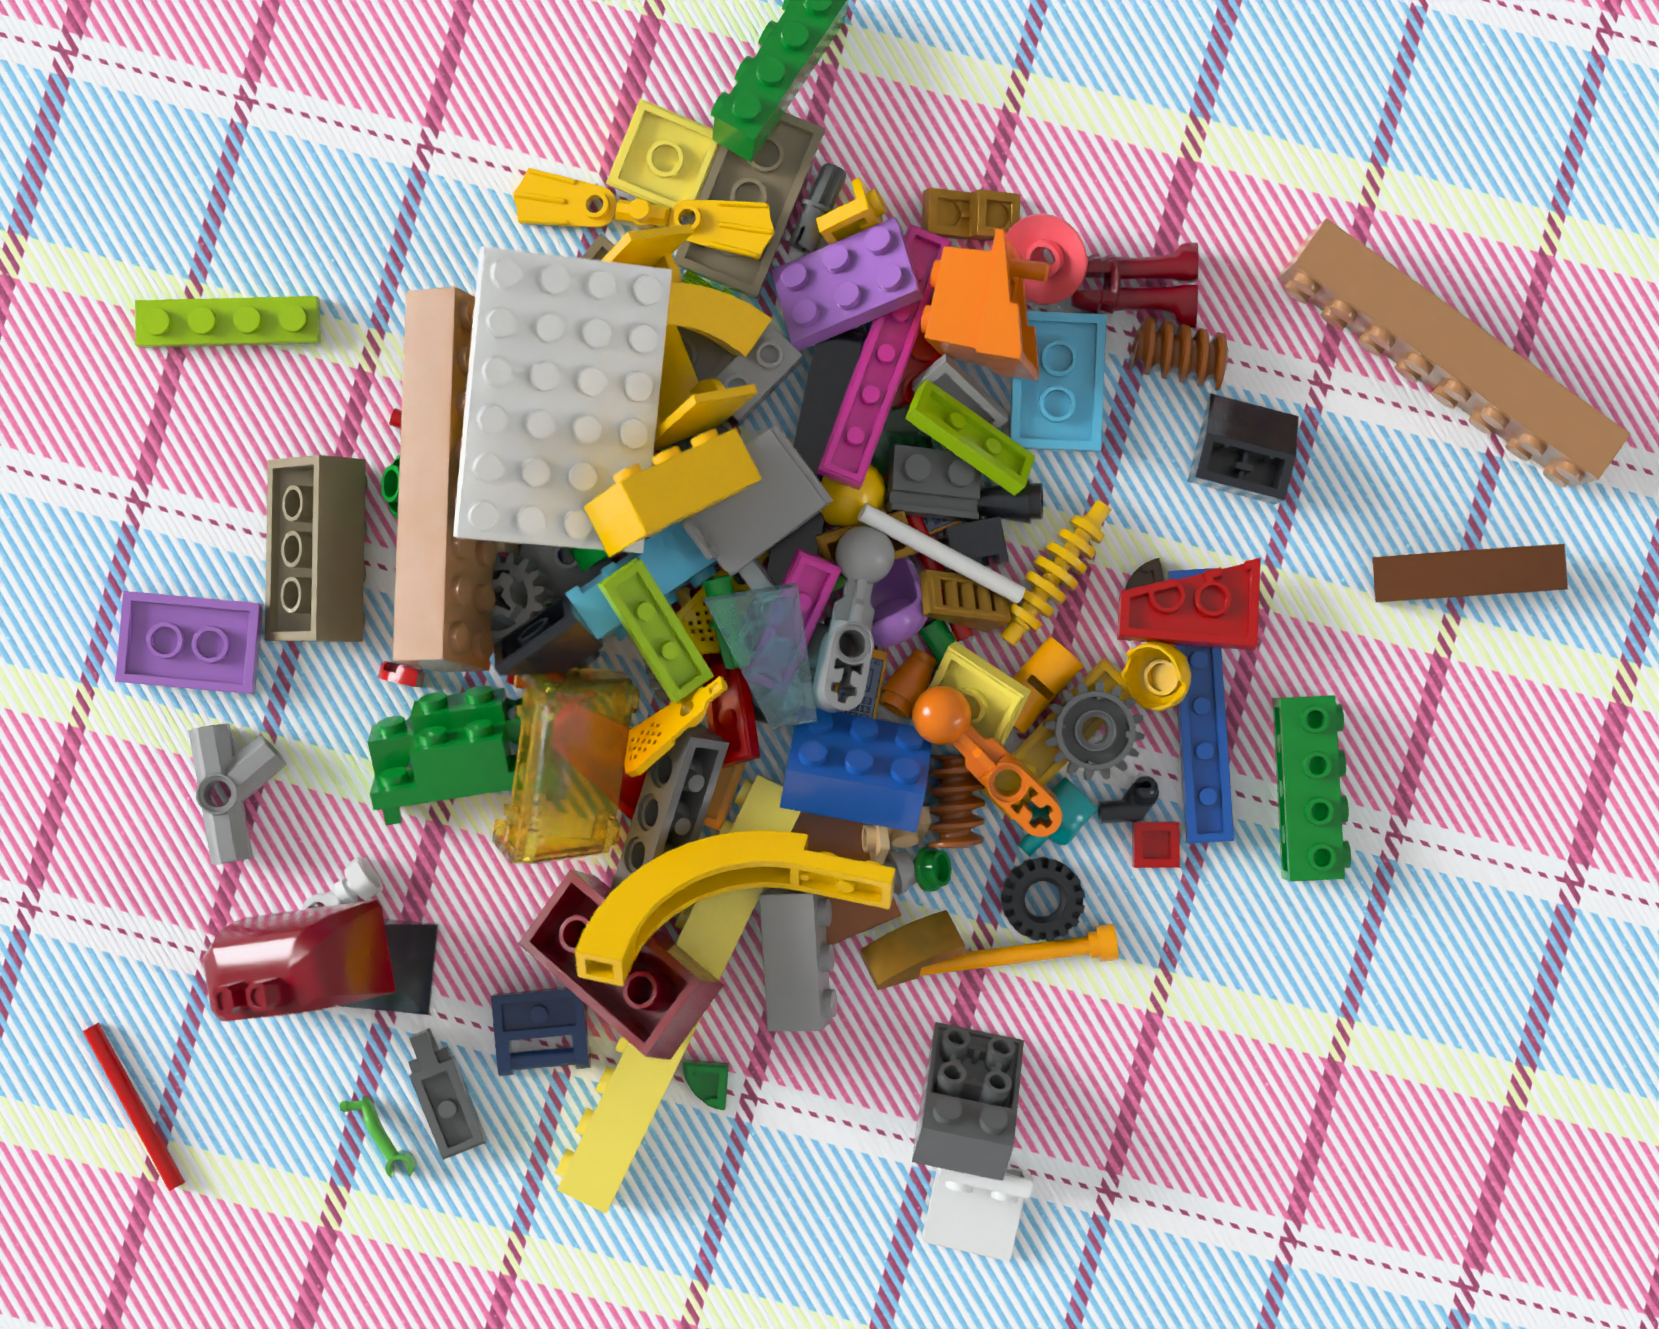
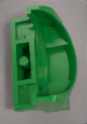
M487 685L476 686L468 689L466 692L452 695L435 692L422 696L419 701H414L411 715L407 720L402 716H391L372 725L367 742L375 774L370 791L373 811H383L387 826L402 823L400 807L542 785H548L551 801L566 799L567 778L564 757L539 734L556 716L553 698L541 699L539 696H525L513 700L506 697L505 688L492 689L491 686ZM509 741L517 744L523 750L518 754L512 755ZM411 762L412 770L407 771L406 767Z

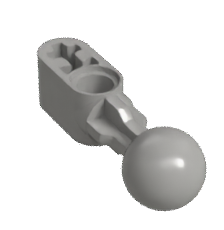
M857 526L848 530L840 538L836 547V564L842 568L841 573L846 578L843 597L834 603L829 631L826 632L821 641L812 686V697L815 704L821 710L828 713L855 708L860 704L865 694L874 647V640L871 634L875 613L870 604L874 583L882 580L890 572L895 557L894 547L889 537L870 526ZM843 633L850 635L855 642V652L851 658L845 656L839 648V639ZM845 667L851 668V671L843 673ZM838 683V687L841 690H845V697L838 699V693L831 691V685Z

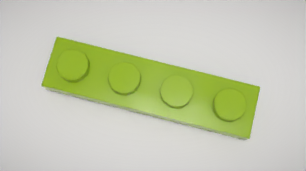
M317 296L135 300V346L139 348L321 344L320 298Z

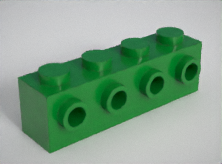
M784 0L782 10L785 12L777 23L771 20L766 25L758 42V45L761 46L754 58L749 55L744 58L734 78L737 83L730 94L723 91L716 100L710 114L714 117L713 141L752 163L844 24L849 0Z
M1336 695L1272 698L1281 877L1290 882L1345 879L1344 868H1350L1351 849L1348 840L1343 841L1342 822H1348L1349 818L1348 800L1346 795H1341L1340 777H1345L1346 756L1343 749L1338 750L1337 731H1343L1344 728L1342 705L1336 704Z

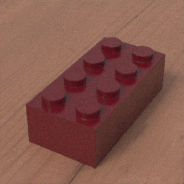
M570 869L518 944L645 1057L671 1060L724 985L659 929L641 948L630 968L624 987L578 977L575 957L577 945L592 916L613 890L595 875Z

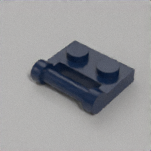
M567 987L500 993L491 996L499 1076L514 1075V1070L575 1065L576 1069L591 1068L585 1003ZM565 1035L573 1036V1047L513 1052L511 1040Z

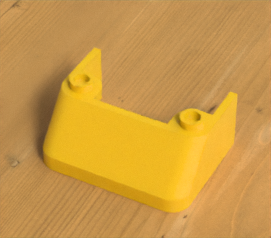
M690 224L629 231L601 261L672 269L671 282L681 283V271L675 264L672 254L693 233ZM668 324L666 325L654 452L724 423L758 393L755 384L726 389L715 378L699 382L677 326Z

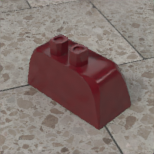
M378 900L246 917L221 929L203 958L210 1009L220 1021L305 1013L396 992L382 906Z

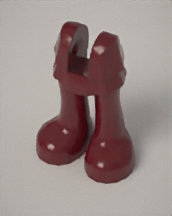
M1198 242L1181 244L1174 253L1163 256L1128 258L1116 257L1115 254H1110L1101 258L1098 253L1087 256L1088 265L1085 278H1104L1103 290H1077L1070 296L1073 307L1097 314L1100 310L1109 314L1122 310H1160L1172 313L1180 326L1184 324L1189 325L1190 328H1196L1198 285L1130 288L1121 287V279H1173L1184 283H1197L1199 265Z

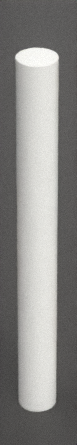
M867 503L862 507L858 515L859 521L1016 604L1020 602L1025 593V587Z

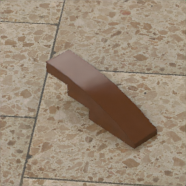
M1565 544L1372 557L1375 603L1568 590Z

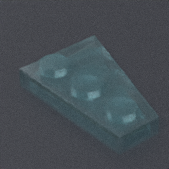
M790 583L703 598L771 729L816 722L817 715L797 584Z

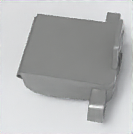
M777 424L746 446L762 480L742 492L681 521L684 529L708 560L716 559L721 567L731 576L740 573L760 599L774 591L777 586L758 558L816 516L833 501Z

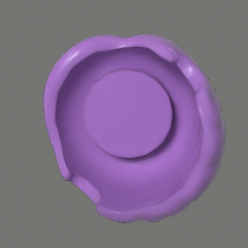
M908 557L894 560L887 576L873 584L870 604L875 613L871 634L876 646L890 647L903 643L916 635L927 621L928 617L923 615L920 575ZM843 587L840 588L841 597H843L844 593Z

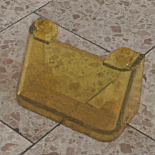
M573 668L567 673L515 675L514 687L524 689L523 706L517 705L516 712L517 716L522 720L511 803L503 805L502 813L506 816L507 820L495 819L492 842L511 864L530 865L607 854L611 846H615L618 843L620 835V825L616 816L632 713L635 714L639 707L640 694L638 687L633 686L631 678L623 671L586 668L578 670Z

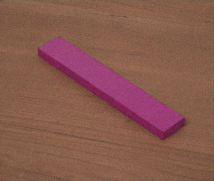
M912 224L908 226L904 236L924 299L872 321L816 471L817 474L857 490L862 487L920 330L924 308L926 305H929L935 288L931 286L933 264L936 259L941 260L944 246L950 247L952 241Z

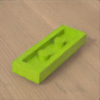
M926 379L916 389L905 419L1014 496L1025 488L1035 455Z
M633 559L597 584L672 702H679L714 677L641 559Z

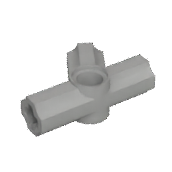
M229 723L188 730L198 784L196 800L202 808L211 865L253 858L244 801L288 764L263 735H259L235 755ZM222 781L229 786L231 797L225 806L218 807L211 799V791L217 783Z

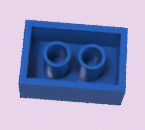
M799 705L780 808L916 833L926 793L932 743L923 739L912 725L841 712L828 713L819 708Z

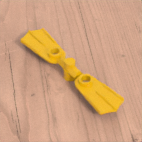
M533 168L527 169L523 180L512 193L517 208L518 222L524 225L600 228L608 225L613 219L634 222L641 230L653 229L656 226L667 227V224L669 226L681 225V217L687 212H693L696 215V220L691 225L693 233L685 241L756 260L760 259L765 247L775 235L771 221L770 206L766 202L687 199L677 203L670 211L671 207L654 205L641 198L634 199L633 201L618 199L617 202L615 195L605 187ZM597 198L602 199L603 208L597 213H591L589 211L590 202Z

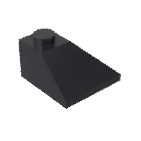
M565 594L494 644L495 670L500 676L567 673L575 666L578 670H581L592 664L600 656L599 650L604 647L603 639H596Z
M384 918L396 992L341 1005L340 1007L429 1015L439 924Z

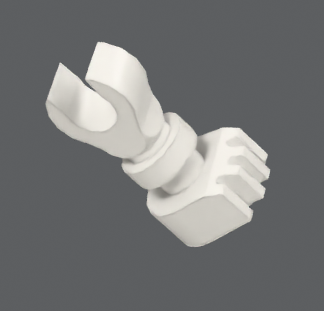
M359 856L346 864L347 868L344 871L347 880L341 879L334 884L335 889L330 892L318 893L309 897L304 902L302 910L316 902H321L326 907L356 903L358 896L363 900H368L383 890V884L367 858Z

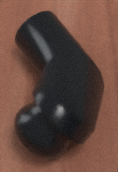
M1140 776L1130 786L1121 800L1098 801L1097 808L1099 810L1097 815L1099 823L1138 822L1142 820L1159 797L1156 780L1150 776Z

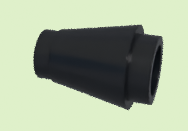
M1028 479L1025 488L1015 496L1000 485L980 488V499L977 505L979 515H987L988 517L1000 516L1001 519L1031 524L1032 520H1042L1043 484L1032 483L1031 479Z

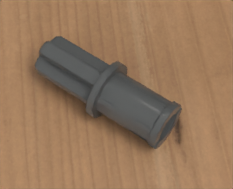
M830 163L824 164L821 167L808 199H803L800 204L803 210L792 236L788 240V244L803 253L807 249V254L816 251L821 238L816 218L832 211L847 177L845 170Z

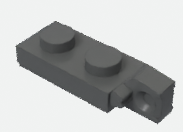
M430 1028L413 1034L409 1040L417 1059L408 1062L412 1072L409 1077L441 1157L444 1160L485 1144L487 1137L456 1059L451 1055L448 1046L439 1049Z

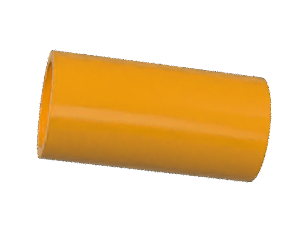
M1050 636L1013 676L1014 680L1031 690L1013 726L1021 734L1026 732L1083 667L1082 663L1073 654Z

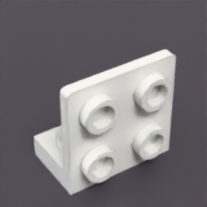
M1007 1166L1003 1181L937 1168L922 1240L933 1245L1009 1261L1013 1252L1024 1198L1029 1200L1031 1198L1034 1180L1030 1171Z

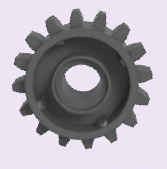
M1096 681L1093 691H1089L1084 682L1077 683L1078 694L1072 695L1067 690L1061 691L1062 699L1065 702L1061 706L1050 704L1048 708L1056 715L1053 721L1043 722V727L1051 729L1053 737L1044 741L1045 746H1056L1058 750L1052 760L1058 763L1066 759L1069 762L1066 773L1073 775L1079 767L1083 768L1084 779L1090 781L1094 775V770H1099L1103 779H1110V768L1113 766L1124 772L1127 766L1123 759L1127 755L1138 757L1139 752L1133 748L1134 741L1142 740L1145 737V734L1136 731L1135 724L1144 720L1143 715H1132L1130 708L1133 707L1136 701L1133 698L1124 701L1119 699L1122 689L1119 686H1114L1109 693L1104 692L1103 681ZM1091 717L1099 718L1105 725L1104 737L1101 741L1094 744L1088 743L1082 735V726Z

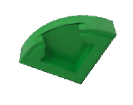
M684 1060V1077L692 1092L707 1106L725 1111L729 1063Z

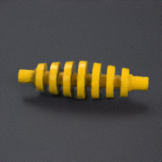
M1096 500L1086 516L1074 515L1069 523L1076 529L1074 532L1062 528L1056 535L1065 544L1064 547L1050 541L1044 548L1054 558L1053 562L1041 555L1035 558L1033 561L1034 566L1043 572L1044 575L1041 577L1028 570L1024 580L1034 589L1031 592L1025 589L1021 599L1023 602L1021 607L1014 603L1010 604L1011 621L1000 635L1004 641L1015 647L1025 631L1030 629L1035 632L1038 631L1043 624L1035 618L1039 613L1049 618L1055 612L1046 603L1047 600L1050 599L1061 605L1067 599V596L1057 588L1058 585L1070 591L1075 590L1079 583L1068 571L1071 570L1080 576L1084 575L1087 566L1078 557L1081 555L1092 560L1096 550L1089 544V541L1092 540L1098 544L1102 542L1105 535L1101 531V524L1111 512L1110 507Z

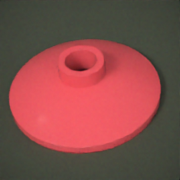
M1034 214L1021 219L1009 229L1007 236L1022 259L1049 263V274L1046 282L1024 278L1026 300L1043 305L1056 304L1066 300L1079 289L1086 276L1088 258L1084 242L1073 226L1054 215ZM1045 248L1053 252L1055 256L1054 263L1048 262L1045 259Z

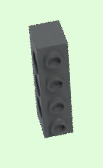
M698 724L685 730L675 739V745L648 768L613 879L612 890L616 889L627 877L646 863L668 851L699 840L729 742L704 725Z

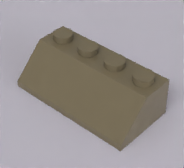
M313 455L268 460L265 641L363 642V628L365 625L363 588L366 579L364 538L367 532L365 492L368 485L365 474L366 459Z

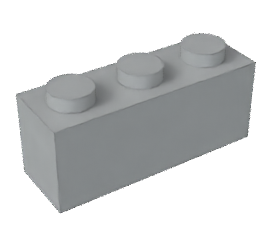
M769 888L759 895L768 1031H822L832 1021L831 1017H835L837 1013L835 989H830L829 972L833 971L835 962L834 948L832 944H827L826 926H830L832 920L830 899L824 898L822 895L797 890Z

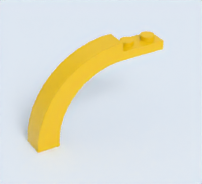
M671 282L667 324L696 332L712 340L732 355L746 357L772 320V318L753 305L733 295L710 287Z
M740 831L710 836L687 843L643 865L627 877L604 900L583 931L575 950L577 976L624 987L630 968L641 948L665 922L697 902L729 891L762 887L783 888L890 910L894 894L895 868L883 866L875 861L862 862L842 858L830 852L818 853L808 851L807 834L787 831Z

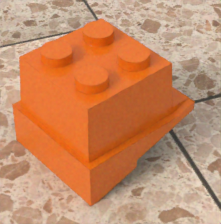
M995 229L992 251L944 246L941 260L936 259L932 267L931 286L935 288L932 305H926L922 314L921 331L925 333V339L941 356L947 353L953 360L990 367L996 375L1038 382L1039 361L1036 328L1028 325L1024 278L1046 282L1049 274V263L1022 259L1002 229Z

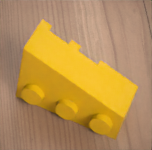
M716 428L711 429L690 440L693 448L682 453L678 446L667 449L652 458L654 466L643 471L639 463L620 471L613 476L616 482L614 486L583 506L609 557L623 551V549L647 536L651 537L672 524L687 517H692L742 492L762 480L736 428L721 435L718 434Z

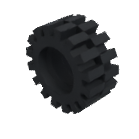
M1038 857V859L1030 858L1024 860L1023 864L1016 865L1011 870V874L1003 882L1004 887L1000 898L1003 913L1018 933L1029 937L1031 940H1046L1048 942L1054 941V938L1059 936L1063 938L1069 934L1068 931L1073 926L1076 927L1080 922L1078 920L1081 913H1084L1083 898H1085V893L1081 887V881L1069 867L1055 859ZM1041 881L1050 882L1055 885L1060 894V903L1056 911L1044 917L1036 916L1029 912L1025 904L1027 890L1033 884Z

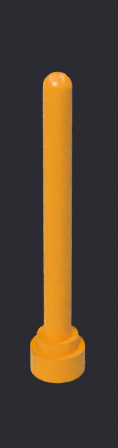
M1114 924L1095 926V931H1087V936L964 952L963 956L921 968L920 976L1090 954L1091 959L1099 958L1100 962L1119 960Z

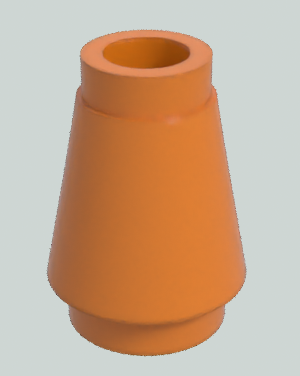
M913 649L910 656L905 659L880 688L883 694L879 699V703L892 713L902 718L910 719L917 698L928 689L934 667L937 664L936 659L922 650Z

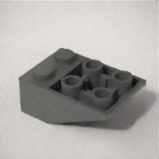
M935 1022L912 1154L913 1163L1003 1181L1014 1148L1024 1040Z

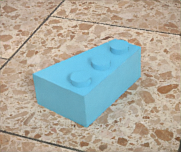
M681 521L664 528L663 531L645 540L643 553L631 552L616 564L613 561L601 569L602 573L580 589L578 586H575L565 593L597 640L611 639L616 636L619 641H622L629 636L597 584L633 559L638 558L642 560L670 606H673L680 600L676 592L691 583L694 589L702 585V581L710 579L717 574L713 567L718 564V561L716 559L708 560L684 529Z

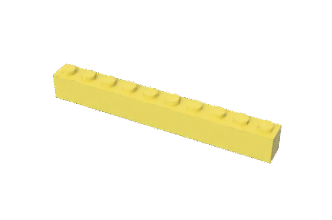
M758 773L754 782L745 779L734 801L735 804L741 806V810L734 823L725 820L718 835L755 830L791 832L801 811L780 808L783 785ZM764 887L725 892L706 898L682 910L674 925L682 930L676 944L716 979L720 980ZM699 1021L671 1060L645 1057L624 1037H620L614 1050L622 1053V1056L615 1070L606 1066L595 1089L596 1092L602 1094V1097L595 1111L586 1107L575 1130V1133L582 1136L575 1152L566 1149L555 1171V1174L563 1177L557 1188L558 1191L607 1214Z

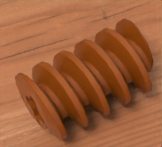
M1147 316L1135 334L1129 356L1128 371L1131 372L1138 360L1143 363L1144 375H1149L1155 364H1159L1162 379H1167L1172 369L1177 368L1180 383H1184L1189 374L1195 372L1197 386L1202 387L1208 376H1213L1214 390L1218 391L1221 388L1228 362L1229 349L1227 347L1225 333L1217 332L1209 342L1208 330L1200 328L1192 338L1190 326L1184 324L1178 328L1174 335L1172 322L1166 320L1163 321L1156 331L1154 318Z
M930 755L931 759L941 762L942 766L928 771L930 777L941 781V785L929 788L928 794L941 800L939 804L929 807L930 813L940 817V821L931 824L928 831L939 835V840L927 843L926 846L934 848H971L983 843L984 836L971 831V829L985 823V818L972 813V810L985 806L984 799L973 795L974 791L985 787L965 768V757L963 755Z

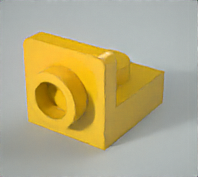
M861 177L851 181L856 196L855 200L816 218L819 232L829 245L883 222L882 215L887 213L885 202L876 188L869 190Z

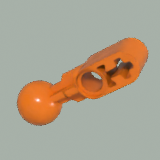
M934 686L925 690L917 698L912 711L913 724L918 734L933 744H952L965 757V768L988 789L991 797L1029 834L1036 837H1046L1053 834L1059 828L1062 821V812L1057 796L1022 761L1013 757L995 738H984L970 724L972 716L971 707L966 697L960 691L949 686ZM1010 769L1017 772L1021 777L1019 785L1012 790L1000 789L994 782L996 775L1000 771ZM1029 787L1034 788L1029 791L1030 800L1037 807L1043 808L1047 804L1049 805V818L1047 820L1040 816L1034 820L1032 819V808L1023 799Z

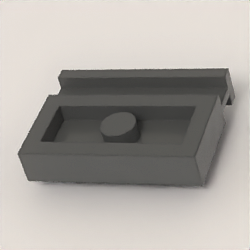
M898 444L890 447L887 487L889 505L886 506V513L904 509L905 515L963 522L979 520V512H977L981 487V472L955 455L952 451Z

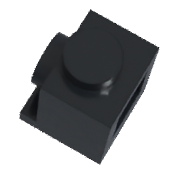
M1000 516L946 527L944 529L945 538L938 539L940 543L986 567L990 566L988 558L993 556L996 558L997 565L1009 562Z

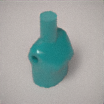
M1066 776L1051 790L1060 802L1062 821L1059 828L1053 834L1046 837H1036L1028 833L1017 844L1029 857L1048 839L1058 845H1067L1079 833L1082 826L1099 810ZM1033 804L1031 806L1032 819L1034 820L1040 816L1047 820L1049 818V805L1047 804L1045 807L1039 808Z

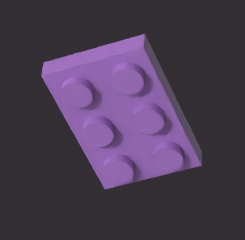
M896 217L771 270L792 345L798 351L924 299L902 227Z
M123 591L115 682L255 694L264 604Z

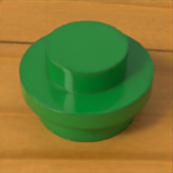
M927 846L922 847L913 860L916 882L923 891L934 892L949 883L952 873L951 861L944 850Z

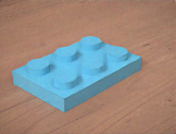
M1027 311L1028 325L1036 328L1039 377L1038 382L1012 377L1009 437L1025 449L1100 452L1102 444L1107 314Z

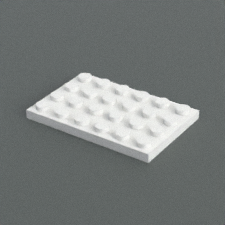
M486 246L480 247L453 536L457 538L605 550L583 506L614 486L616 482L613 476L620 471L639 463L642 471L652 467L672 269ZM645 538L631 544L621 552L643 553Z

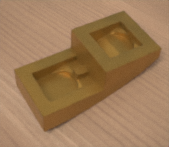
M930 187L923 190L922 229L943 238L994 240L995 229H1002L1007 234L1009 229L1020 220L1021 194L982 189L974 192Z
M944 910L915 920L883 935L860 950V956L876 989L881 990L918 979L923 967L963 956L965 944L948 911Z

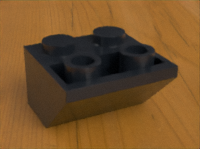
M1212 393L1209 394L1187 482L1271 504L1284 501L1296 458L1299 416Z

